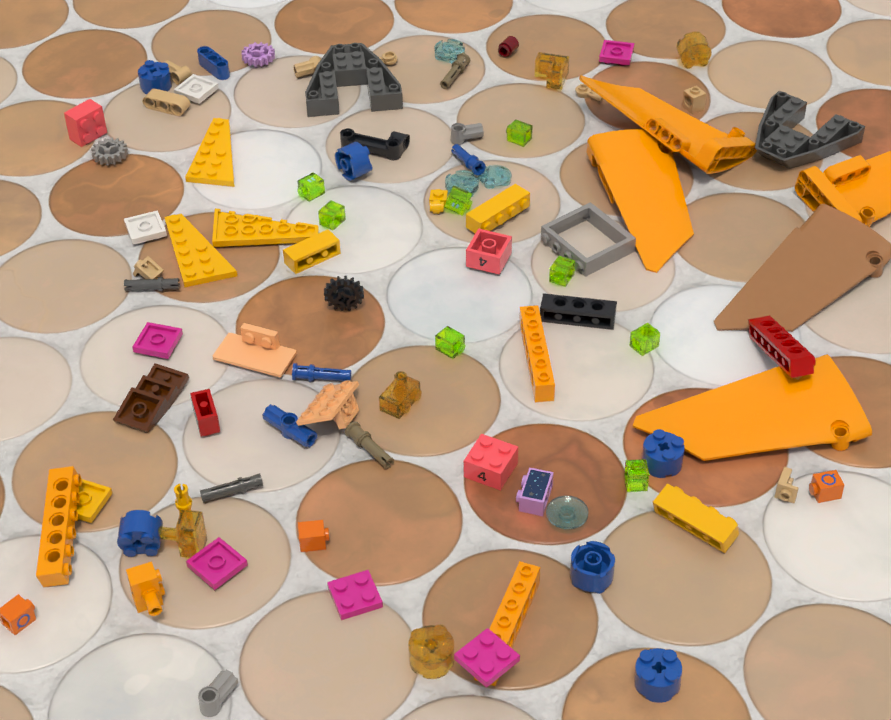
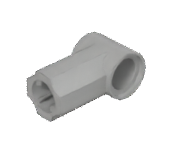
M454 123L451 126V142L453 144L461 145L465 143V140L482 138L484 136L481 123L470 125Z
M227 669L221 671L209 686L203 687L199 691L198 699L201 714L206 717H213L220 712L221 704L238 684V678L234 676L233 672Z

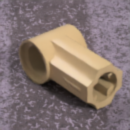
M313 56L309 61L294 64L293 70L296 78L314 74L321 58Z
M169 60L164 61L168 64L170 76L176 85L181 84L192 75L187 66L180 67Z

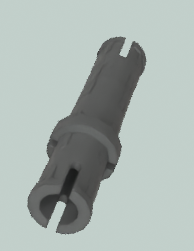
M163 277L158 279H125L124 286L126 287H124V290H179L180 283L178 282H180V279H164Z
M260 473L245 478L239 477L237 478L238 480L200 490L203 503L239 492L246 493V490L263 486Z

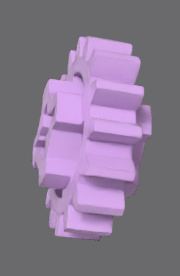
M254 42V44H248L249 47H244L241 53L242 61L245 64L248 63L249 66L254 65V67L257 65H268V62H273V59H275V50L272 48V45L268 46V43L262 44L260 42L257 44Z

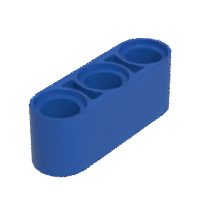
M202 46L197 49L199 65L219 80H226L230 77L229 64L226 59L208 46Z

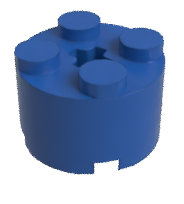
M147 60L138 69L139 83L143 93L148 94L151 89L167 92L171 89V76L167 63Z
M353 142L337 149L335 162L338 169H342L344 172L342 176L346 180L351 181L372 171L373 167L369 159L370 152L366 146L363 147L360 143Z
M657 429L646 437L643 443L642 464L648 474L657 478H665L666 475L672 474V476H675L681 471L684 456L683 438L665 432L662 429Z
M132 510L127 512L125 517H121L117 544L123 550V554L128 557H134L136 554L157 555L161 545L162 519L158 515H156V518L151 516L150 512L146 510Z
M597 541L586 542V545H578L574 548L571 554L570 577L574 587L600 594L610 586L614 578L615 556L607 545Z
M660 648L641 651L635 665L634 683L636 690L652 702L663 703L671 700L680 691L682 664L676 652Z

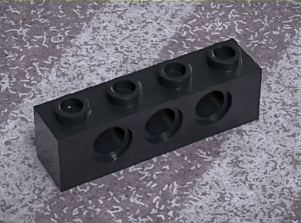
M543 293L540 306L541 321L614 330L617 301Z

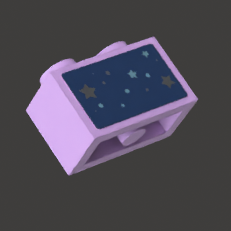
M529 467L527 475H523L521 487L523 488L518 490L516 496L520 512L539 516L544 515L553 487L554 472Z

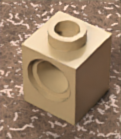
M694 86L684 90L683 108L691 114L705 109L706 93L702 89Z

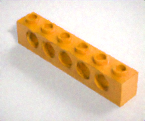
M539 306L520 307L519 324L534 401H554L555 382Z
M74 466L49 469L36 577L43 587L69 584V575H72L71 557L74 556L75 521L78 520L79 486L82 485L81 475L77 473Z
M519 561L490 626V630L511 648L540 584V567ZM499 678L496 681H494L491 685L496 687Z

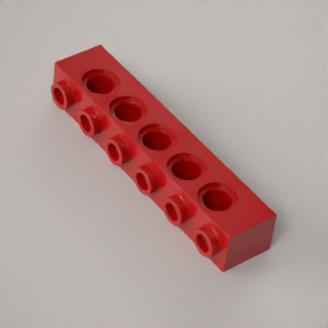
M770 315L748 320L749 337L790 378L814 374V366L816 365L814 355Z

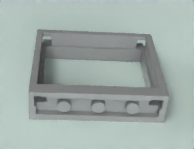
M591 202L541 226V240L544 244L548 245L585 277L635 252L636 238ZM587 220L616 244L586 258L558 234Z

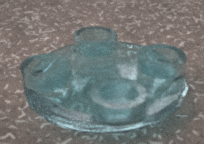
M489 165L486 166L485 171L478 175V177L485 184V188L492 189L495 186L509 185L512 174L504 166Z

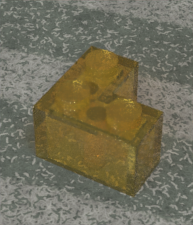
M539 52L535 60V77L547 78V88L562 90L569 73V56Z

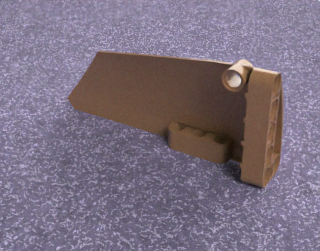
M821 204L800 228L796 227L715 318V327L717 331L749 330V319L770 315L786 331L793 332L866 277H880L883 273V267L891 260V243L850 215L826 204Z

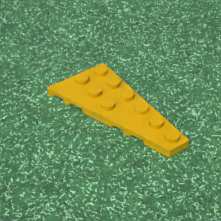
M213 118L185 176L186 182L235 187L229 119Z
M215 208L212 244L213 247L294 244L318 234L319 227L318 225L301 222L291 224L283 219L280 222L273 221L271 217L247 213L237 215L235 211L225 213L221 212V209Z
M182 214L164 217L184 287L238 276L236 269Z

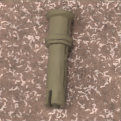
M460 53L457 56V60L452 63V68L440 82L442 88L448 89L458 74L463 73L465 66L469 65L471 60L467 54Z
M354 421L347 426L345 435L352 438L358 447L364 448L385 469L391 467L386 461L394 464V459L372 440L371 434L368 431H364L358 422Z

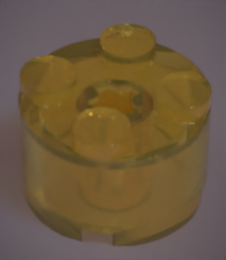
M700 32L685 34L684 38L679 40L676 45L679 57L685 68L706 66L709 63L708 60L712 52L706 37Z
M429 625L414 629L411 632L408 643L411 669L415 673L418 672L423 675V678L437 679L445 676L454 665V639L447 631V628L444 625Z

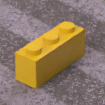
M328 229L283 249L284 263L295 274L341 254L340 240Z

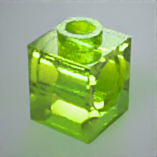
M332 200L318 211L319 225L331 230H335L346 220L345 206Z
M558 256L550 267L549 282L566 287L575 274V260Z
M649 323L630 333L629 346L641 356L659 347L660 332Z
M646 459L625 461L624 479L627 492L648 491L649 471Z

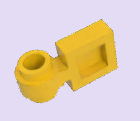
M436 189L430 191V212H433V214L444 212V206L447 205L448 190Z

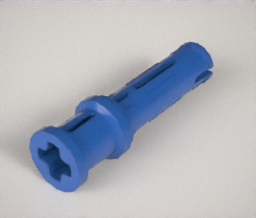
M459 144L452 146L451 152L465 163L466 168L472 170L473 174L481 175L485 171V163L479 160L477 156L470 155Z
M293 363L292 380L300 378L308 379V381H314V379L351 381V370L319 368L313 364L303 366Z

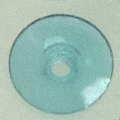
M559 496L550 501L546 509V515L550 523L558 528L575 529L587 521L588 507L577 497Z

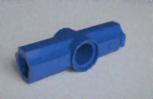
M271 404L265 408L262 414L263 419L281 430L284 438L294 439L309 448L314 444L317 439V433L306 425L297 426L296 421L298 417L296 414L286 413Z

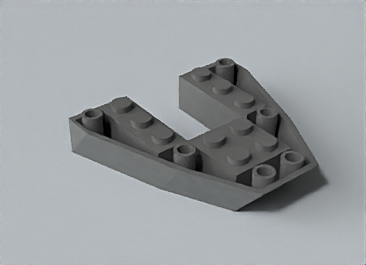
M363 43L331 45L318 63L305 91L307 116L339 115L337 87L367 85L371 112L403 109L401 84L383 61Z
M778 91L770 98L758 126L755 149L762 157L792 169L825 159L862 143L865 126L835 114L816 133L809 137L793 130L805 118L807 102L786 92Z

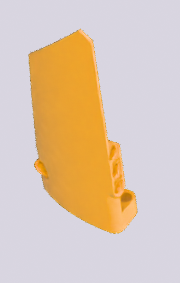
M582 75L579 77L582 83L669 149L679 152L706 174L731 169L745 162L757 152L755 149L756 144L749 138L744 137L746 135L745 132L737 127H732L729 134L671 106L641 88L610 84Z
M644 129L618 130L592 135L587 140L586 152L593 167H598L599 177L611 203H616L629 233L636 238L635 247L645 269L657 273L694 235L673 151Z
M891 151L867 160L859 155L829 166L823 173L816 166L799 172L795 183V192L813 212L819 205L826 204L871 227L873 222L891 213Z
M828 354L815 358L814 374L790 378L778 366L638 415L633 423V428L648 434H652L657 429H662L665 432L683 438L684 450L703 461L817 444H831L833 449L843 451L848 449L850 441L856 442L872 436L871 425L858 399Z

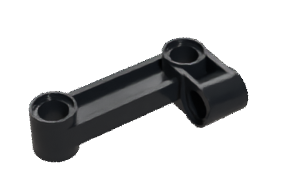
M346 128L340 131L341 148L353 142H358L363 147L366 146L370 153L384 155L387 159L394 161L400 159L405 149L408 148L410 135L393 131L388 140L358 134L353 129Z

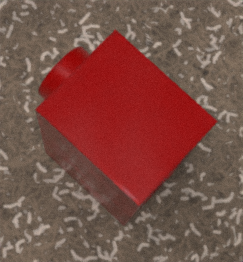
M210 389L190 393L200 436L219 433L218 415Z

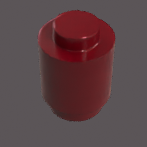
M508 36L499 44V54L503 57L510 56L519 47L518 40L513 36Z

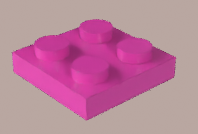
M604 40L599 62L630 65L635 43Z
M147 322L132 346L133 352L169 359L183 335L182 328Z
M220 537L186 561L187 567L214 590L248 565L247 559Z
M369 570L327 582L328 590L341 620L383 608L382 599Z
M487 628L454 654V660L487 688L520 661V655Z

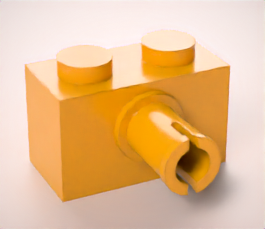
M152 561L126 569L137 612L140 613L148 610L150 616L159 615L162 612L161 605H164L162 596L165 595L159 569H154Z

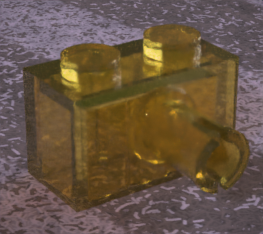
M402 371L394 375L395 380L379 396L380 411L397 419H400L407 413L413 403L420 399L422 394L420 381L408 377Z
M181 510L175 528L160 526L158 529L161 540H171L178 543L180 557L191 558L202 550L207 542L203 513L200 511Z

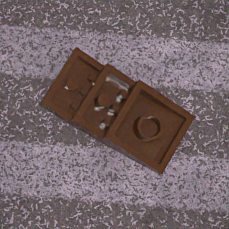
M154 363L149 374L142 376L137 387H131L113 421L148 433L177 399L189 380V375Z

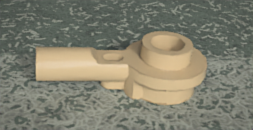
M393 51L385 52L379 57L387 65H393L398 60L397 55Z
M580 84L575 88V92L580 98H593L599 102L604 100L585 84Z

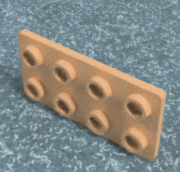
M243 323L240 328L241 335L228 333L212 356L213 360L282 377L297 353L295 349L280 346L277 331Z
M347 380L337 385L330 383L323 386L320 393L315 396L316 398L301 413V416L296 421L297 426L333 419L339 429L346 428L359 411L353 394L359 386L358 381L351 382Z

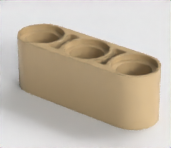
M151 89L142 99L146 108L175 116H181L190 106V100L186 96L159 89Z

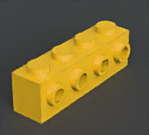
M517 184L510 186L466 214V228L473 233H476L478 228L487 231L493 230L530 206V192Z
M667 483L653 501L654 511L723 553L729 549L739 535L738 524L733 518H726L714 507H707L698 498L688 496L677 486L673 487Z

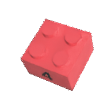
M91 99L64 112L69 139L80 147L107 133L103 108Z
M478 228L466 249V267L500 275L512 253V236Z
M481 434L464 459V477L501 491L518 464V446Z

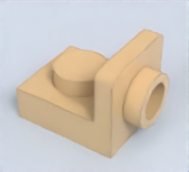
M147 256L144 260L140 259L136 262L133 275L136 277L140 274L145 279H157L163 274L164 270Z
M784 467L777 483L774 497L795 503L799 488L792 485L794 478H791L792 469Z

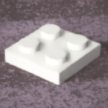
M193 74L174 89V93L186 96L190 101L200 104L219 89L217 82Z
M158 210L124 219L133 245L167 236Z

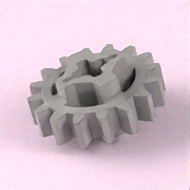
M104 138V141H98V144H93L94 147L91 148L92 158L95 159L96 163L100 161V165L104 163L106 165H115L116 161L122 162L121 159H126V155H128L127 144H124L123 140L119 141V138L115 140L113 138Z

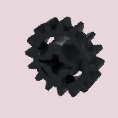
M337 276L336 281L330 279V283H326L324 300L328 301V306L334 305L335 310L339 307L341 311L344 308L351 311L352 306L357 308V303L362 304V299H364L363 286H360V281L354 282V277L349 280L347 276H344V279Z

